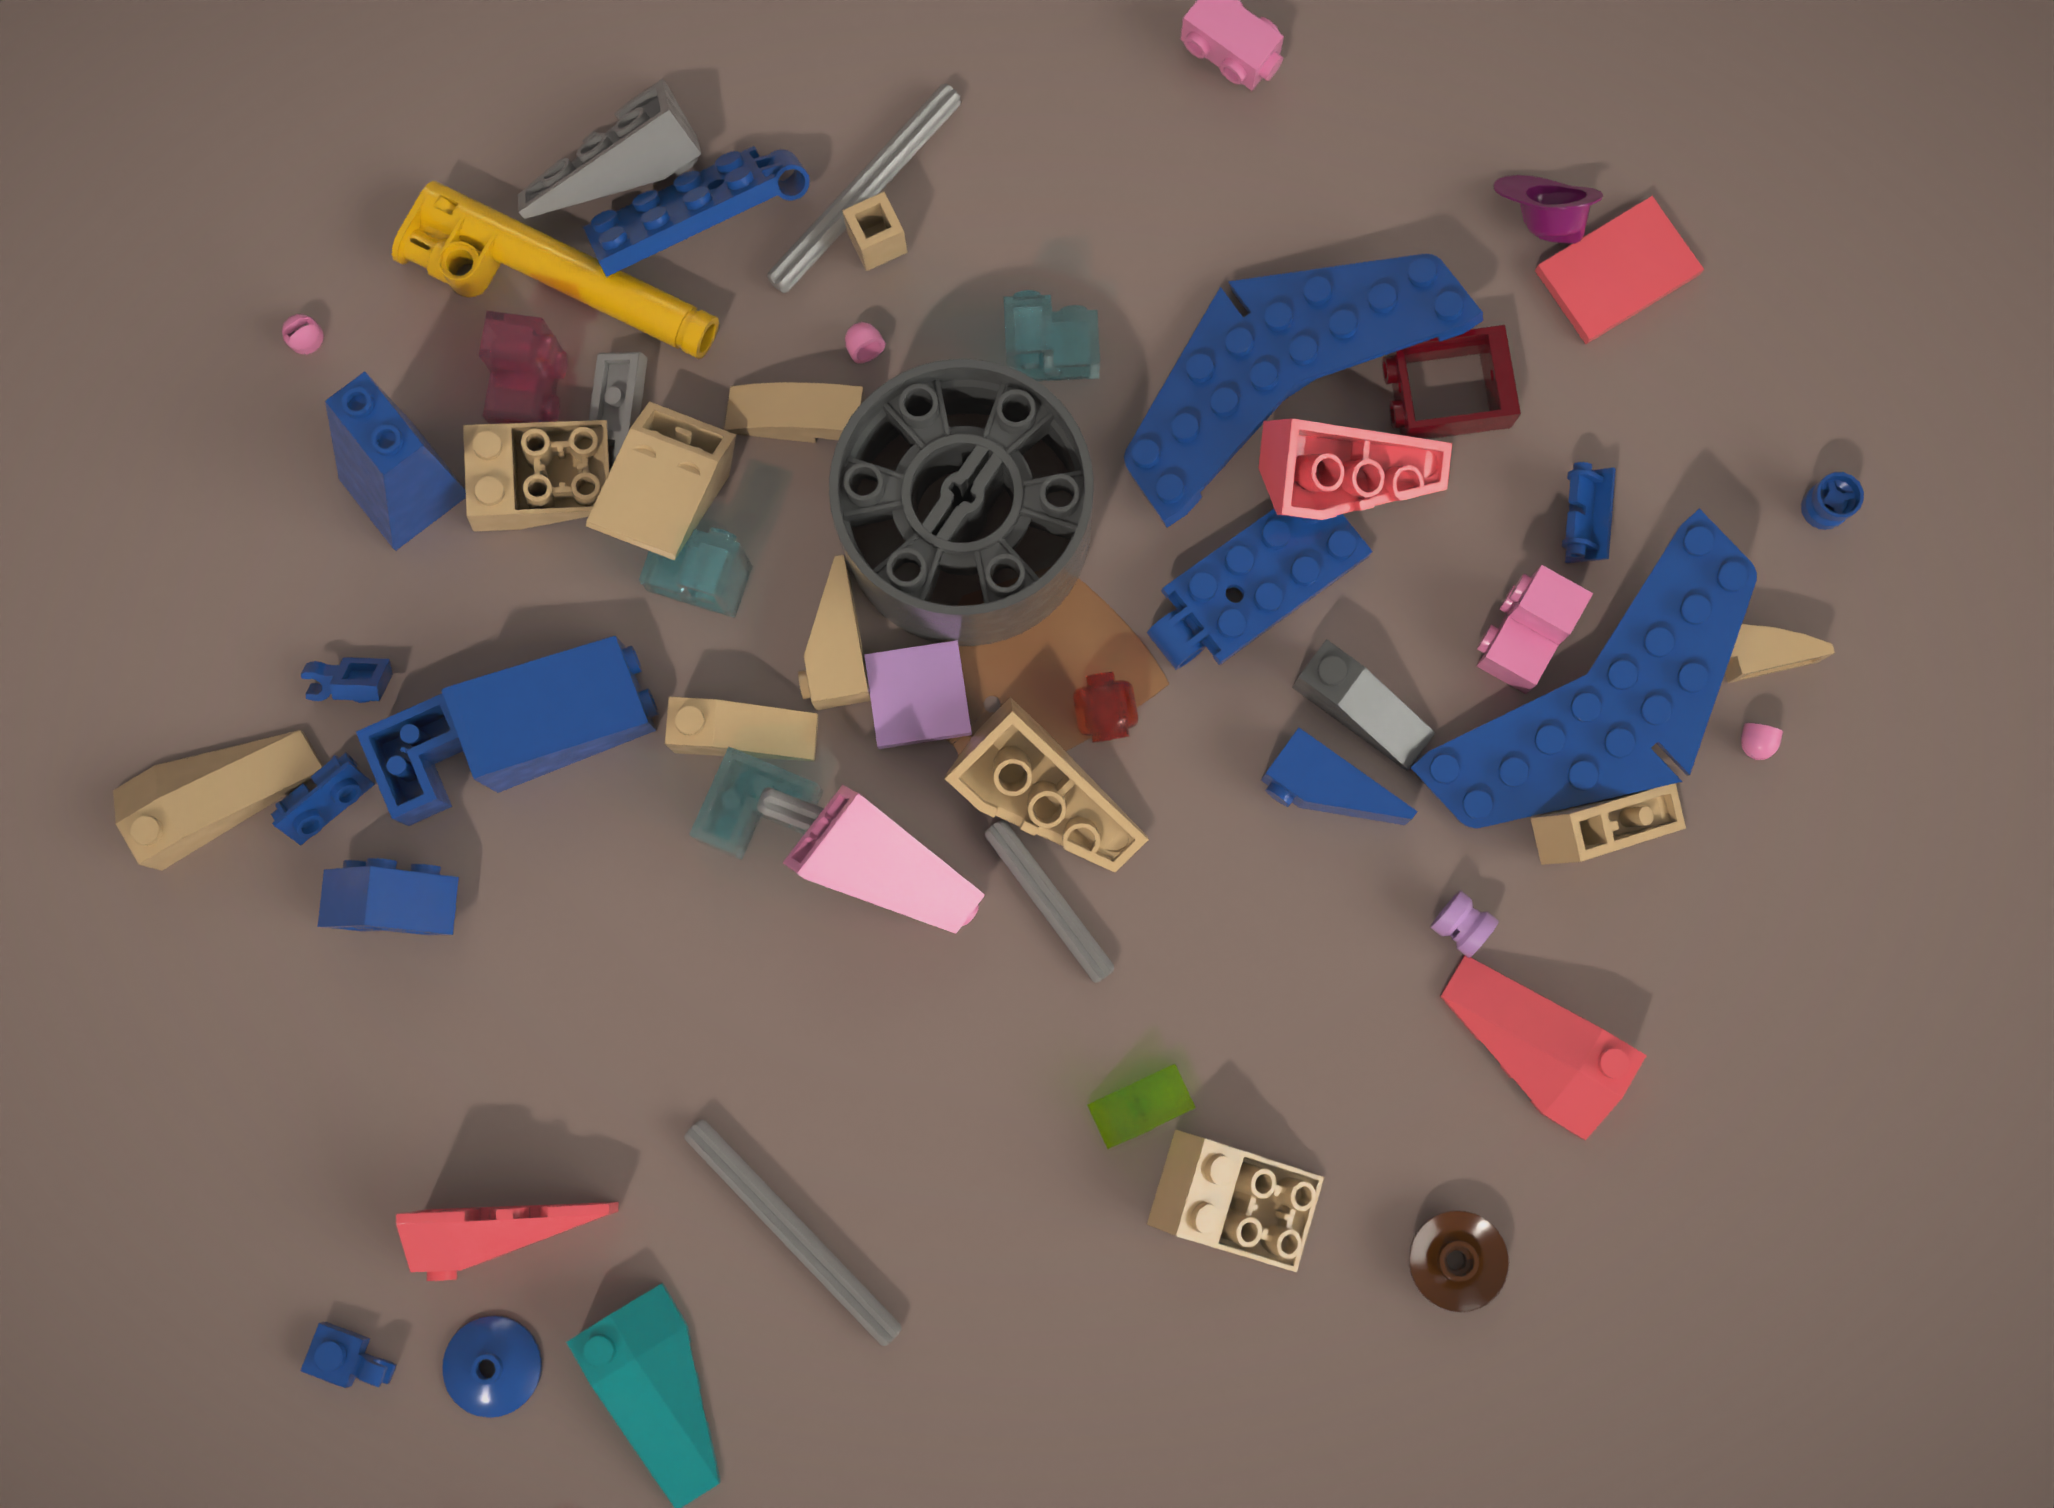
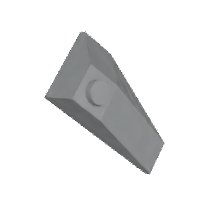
M663 79L614 113L619 121L606 133L598 134L593 131L583 139L584 144L577 151V157L573 161H570L568 158L557 161L518 194V211L521 216L526 219L661 181L673 173L680 175L691 169L696 164L697 157L701 155L698 137Z

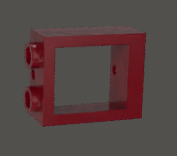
M1505 325L1470 329L1464 334L1441 342L1437 338H1433L1387 354L1382 359L1385 384H1392L1395 399L1390 401V420L1394 429H1400V435L1433 439L1512 428L1521 414ZM1480 354L1489 411L1416 421L1406 364Z

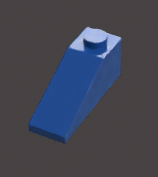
M1299 727L1261 779L1262 782L1268 785L1265 790L1267 794L1286 807L1293 803L1303 809L1399 825H1406L1418 812Z

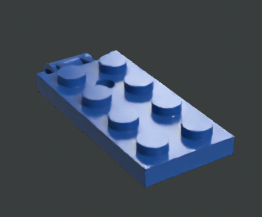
M752 146L742 152L731 151L725 153L715 161L714 165L700 172L688 171L674 180V184L660 191L650 190L643 192L633 199L632 204L620 210L601 212L591 220L590 224L583 228L597 260L607 277L777 195L785 200H797L807 192L810 179L808 173L792 152L779 149L769 155L760 157L755 146ZM794 169L790 177L785 180H779L785 171Z
M1273 509L1164 586L1161 592L1171 601L1176 610H1173L1157 621L1147 631V634L1175 670L1180 669L1193 660L1205 647L1211 652L1218 665H1221L1362 563L1373 551L1343 514L1325 520H1313L1277 515L1275 509ZM1231 587L1238 588L1242 592V600L1237 603L1229 601L1226 597V590Z

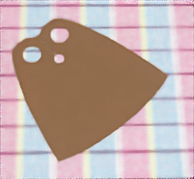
M1052 566L1033 572L1038 578H1041ZM1019 576L996 585L999 587H1010L1018 581ZM1078 578L1063 602L1036 626L1022 634L1000 642L978 646H959L972 735L943 740L948 741L956 748L959 757L976 731L995 713L988 712L984 708L985 699L989 696H995L999 699L1001 707L1011 697L1067 751L1101 732L1133 711L1134 708H1138L1168 686L1169 682L1155 658L1134 631L1097 593ZM981 589L964 594L957 606L984 604Z

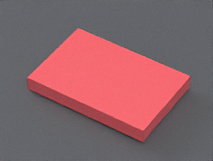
M1651 196L1586 235L1581 241L1571 244L1538 264L1535 272L1584 343L1588 344L1698 277L1704 268L1654 197Z

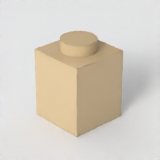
M885 192L842 210L847 233L866 271L908 253L904 230Z

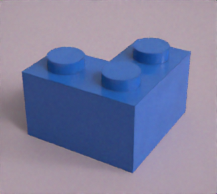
M442 693L356 731L393 820L410 826L452 807L435 764L463 752Z
M367 858V861L344 860L343 868L324 869L318 927L360 932L391 931L428 936L453 935L459 877L440 875L441 867L436 865L411 864V870L406 871L396 869V860Z

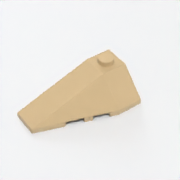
M1011 697L976 731L945 775V780L980 812L991 817H1000L1019 826L1020 830L1033 836L1037 834L1063 846L1064 850L1112 872H1116L1149 840L1148 836L1047 731Z
M298 730L154 765L113 790L115 822L138 864L163 871L291 793L302 783L305 784L312 780L311 776L321 769L323 764L305 733Z

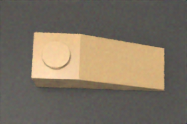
M844 555L834 557L804 653L806 670L798 671L802 698H811L816 711L871 701L849 568Z
M669 697L665 745L674 753L815 761L818 714L718 699Z
M1676 783L1552 811L1531 818L1541 865L1582 862L1686 829Z

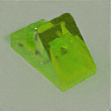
M1172 1064L1087 1104L1107 1149L1153 1130V1128L1196 1108L1176 1064Z

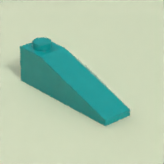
M661 1283L566 1343L591 1387L673 1507L682 1508L720 1484L721 1480L709 1423L706 1421L702 1404L701 1385L698 1372H696L689 1328L665 1285Z

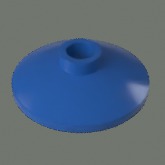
M504 1316L481 1317L463 1326L449 1342L443 1358V1380L454 1402L468 1413L487 1418L504 1416L520 1408L534 1393L541 1376L542 1358L534 1336L521 1323ZM484 1359L491 1360L495 1365V1373L491 1378L483 1376L480 1372V1364Z

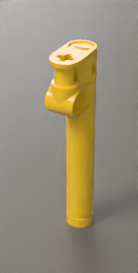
M431 181L423 188L393 242V260L402 265L412 261L426 268L428 275L450 285L456 293L467 298L482 294L488 288L502 263L677 349L681 348L683 352L697 359L705 356L718 331L719 319L716 316L703 310L698 311L695 306L621 270L606 277L596 258L437 181ZM473 264L472 269L468 273L456 275L457 270L461 266Z

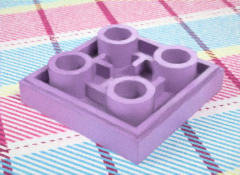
M958 640L864 654L878 749L972 735Z

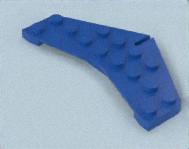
M1427 253L1228 281L1231 291L1245 308L1248 315L1243 317L1223 289L1219 288L1126 448L1124 454L1125 465L1131 477L1167 528L1191 511L1202 498L1201 492L1284 400L1316 379L1433 338H1437L1441 342L1464 334L1484 321L1483 312L1439 257Z
M1699 508L1678 527L1663 554L1586 675L1428 751L1410 769L1460 823L1475 829L1683 782L1651 747L1657 744L1687 776L1691 774L1757 581V572L1753 563Z

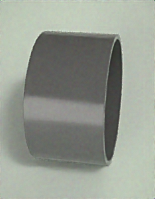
M949 359L923 364L895 376L877 388L861 403L843 429L835 448L829 476V499L834 525L848 564L860 589L884 617L901 629L936 643L958 640L959 646H978L1007 640L1022 634L1048 617L1070 593L1085 564L1090 543L1094 497V476L1089 450L1083 434L1071 413L1051 391L1035 379L1005 365L984 360ZM953 414L990 415L985 429L972 426L949 427L947 415ZM899 435L911 446L902 457L895 471L871 464L880 451ZM1042 439L1061 459L1069 473L1033 479L1031 470L1022 455ZM955 472L944 480L940 490V499L921 524L916 515L924 492L937 479ZM863 478H868L878 483L877 488L871 494H856ZM1005 488L1013 504L1004 523L991 535L978 541L968 542L970 538L976 537L984 530L987 522V513ZM1063 490L1073 497L1072 502L1065 507L1052 506L1046 499L1050 493ZM894 519L898 531L906 542L872 570L856 544L853 527ZM1029 527L1070 540L1069 545L1058 561L1041 578H1038L1014 551ZM906 562L917 564L921 568L919 575L911 581L897 579L894 573L901 564ZM1009 568L1018 574L1019 579L1010 587H999L992 581V576L1000 569ZM941 570L956 575L978 574L984 604L949 606L931 603L930 600Z

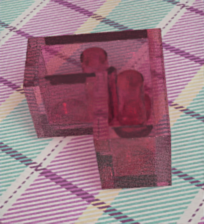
M487 311L479 350V357L490 370L482 416L488 424L557 422L560 400L559 396L556 395L558 379H564L566 375L567 353L563 351L556 336L543 318Z

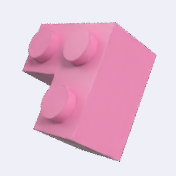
M1543 565L1531 577L1523 574L1516 586H1512L1499 610L1506 613L1498 628L1490 625L1477 647V650L1484 653L1477 667L1527 694L1537 685L1559 644L1573 631L1593 593Z

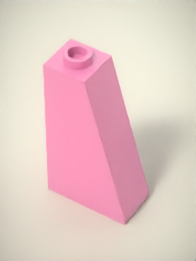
M844 785L839 788L783 861L784 865L806 880L955 934L961 926L968 924L975 917L979 908L978 904L985 896L984 893L863 796Z

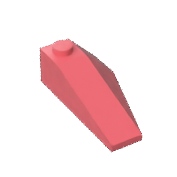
M1293 418L1263 421L1258 469L1277 515L1325 520L1353 511H1362L1394 501H1403L1447 490L1452 443Z
M1463 955L1440 994L1443 1001L1474 1037L1481 1041L1501 1064L1500 1067L1511 1079L1513 1078L1526 1093L1536 1109L1543 1116L1583 1140H1587L1623 1098L1647 1056L1599 1026Z
M618 1202L423 1209L396 1214V1226L410 1272H427V1281H445L457 1279V1271L493 1260L619 1212Z

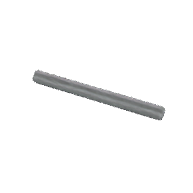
M948 84L941 85L773 266L767 276L770 283L782 293L788 292L843 233L846 225L842 210L879 194L960 106V95Z
M698 1121L687 1131L684 1137L689 1145L878 1343L883 1346L888 1345L900 1333L902 1329L901 1324L706 1121Z

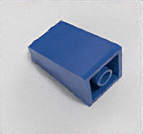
M365 371L325 401L338 478L395 551L466 498L464 486L423 434Z
M616 636L441 689L473 779L497 793L657 731L652 717L659 715L656 703L648 688L641 690L635 675L642 672L638 656L632 645L625 648L624 644Z

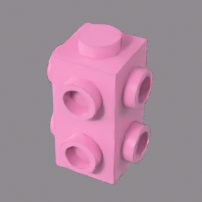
M1197 0L1183 17L1180 40L1184 42L1185 47L1194 56L1207 58L1218 66L1222 74L1234 84H1243L1253 91L1262 78L1269 81L1283 61L1280 52L1284 36L1280 34L1278 28L1270 20L1264 17L1258 18L1245 9L1240 0Z

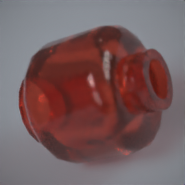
M1114 672L1086 676L1087 685L1078 688L1073 694L1079 732L1082 735L1091 736L1092 743L1130 737L1128 729L1135 727L1138 723V712L1132 684L1126 680H1115Z

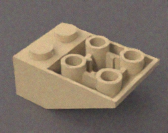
M649 401L631 426L587 518L586 527L675 561L730 475L736 434Z
M607 420L463 425L466 515L473 531L521 530L589 516L610 472Z
M1175 1129L1147 1225L1177 1237L1297 1272L1324 1177Z

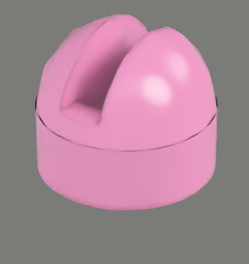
M295 314L288 317L283 323V339L294 352L303 355L310 354L321 346L323 331L313 318L307 315Z
M860 322L852 325L847 330L845 336L846 349L855 363L869 362L879 356L885 348V341L881 334L869 323Z
M1745 723L1741 735L1742 749L1747 756L1755 760L1768 759L1778 751L1783 731L1767 725Z

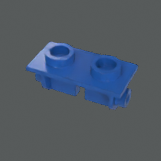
M1576 462L1573 464V470L1568 472L1567 479L1570 480L1568 503H1570L1567 514L1566 539L1562 540V547L1566 549L1565 563L1609 559L1616 468L1592 470L1591 463Z
M347 752L340 757L334 755L327 764L311 776L317 787L311 791L308 786L302 783L282 801H278L275 804L277 809L271 813L275 820L273 825L296 843L302 845L320 832L325 825L348 806L355 803L360 796L375 784L357 769L359 767L358 764Z

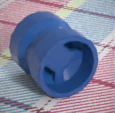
M1834 472L1825 476L1818 484L1805 493L1801 502V512L1811 526L1820 530L1833 529L1853 516L1861 508L1864 501V490L1860 482L1852 475L1844 472ZM1824 505H1827L1829 508H1832L1833 510H1829Z

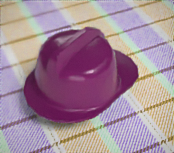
M1504 176L1493 183L1494 190L1499 195L1520 203L1523 220L1529 231L1539 239L1549 242L1575 244L1581 241L1584 236L1591 205L1601 201L1603 198L1602 192L1594 188L1570 186L1535 176Z

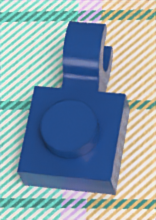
M343 657L340 665H329L318 661L308 662L301 672L302 679H314L319 682L310 684L305 693L306 699L323 701L332 694L333 700H353L359 703L380 701L393 675L390 659Z
M322 1322L317 1326L300 1371L343 1388L351 1387L355 1378L367 1384L380 1387L382 1383H390L397 1364L365 1353L370 1338L329 1322Z

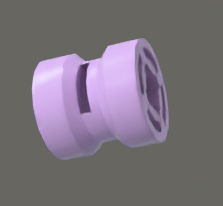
M1460 890L1441 910L1430 928L1441 937L1450 935L1456 942L1457 949L1470 958L1492 934L1499 920L1488 911L1480 912L1474 909L1472 899Z

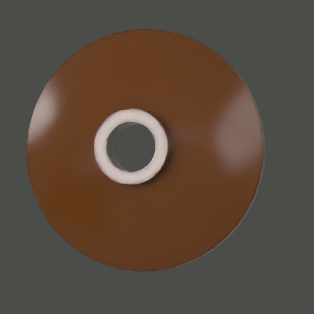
M1447 1211L1433 1216L1419 1228L1410 1246L1409 1268L1416 1287L1428 1301L1448 1311L1469 1312L1484 1307L1500 1293L1508 1275L1509 1256L1502 1236L1489 1221L1471 1212ZM1458 1250L1463 1255V1264L1458 1269H1451L1447 1263V1257L1452 1251Z

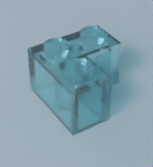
M1023 290L1016 292L1013 296L1004 297L1007 367L1018 370L1036 381L1099 378L1098 310H1087L1086 307L1081 305H1070L1061 308L1060 311L1052 312L1051 295H1041L1040 292L1034 290Z
M710 528L708 533L694 529L675 561L649 551L639 581L648 592L735 618L753 566L741 544L736 542L737 536L719 528Z
M728 747L689 836L699 843L742 860L760 817L803 835L806 832L804 829L758 811L757 803L765 788H773L814 805H818L823 791L813 781Z

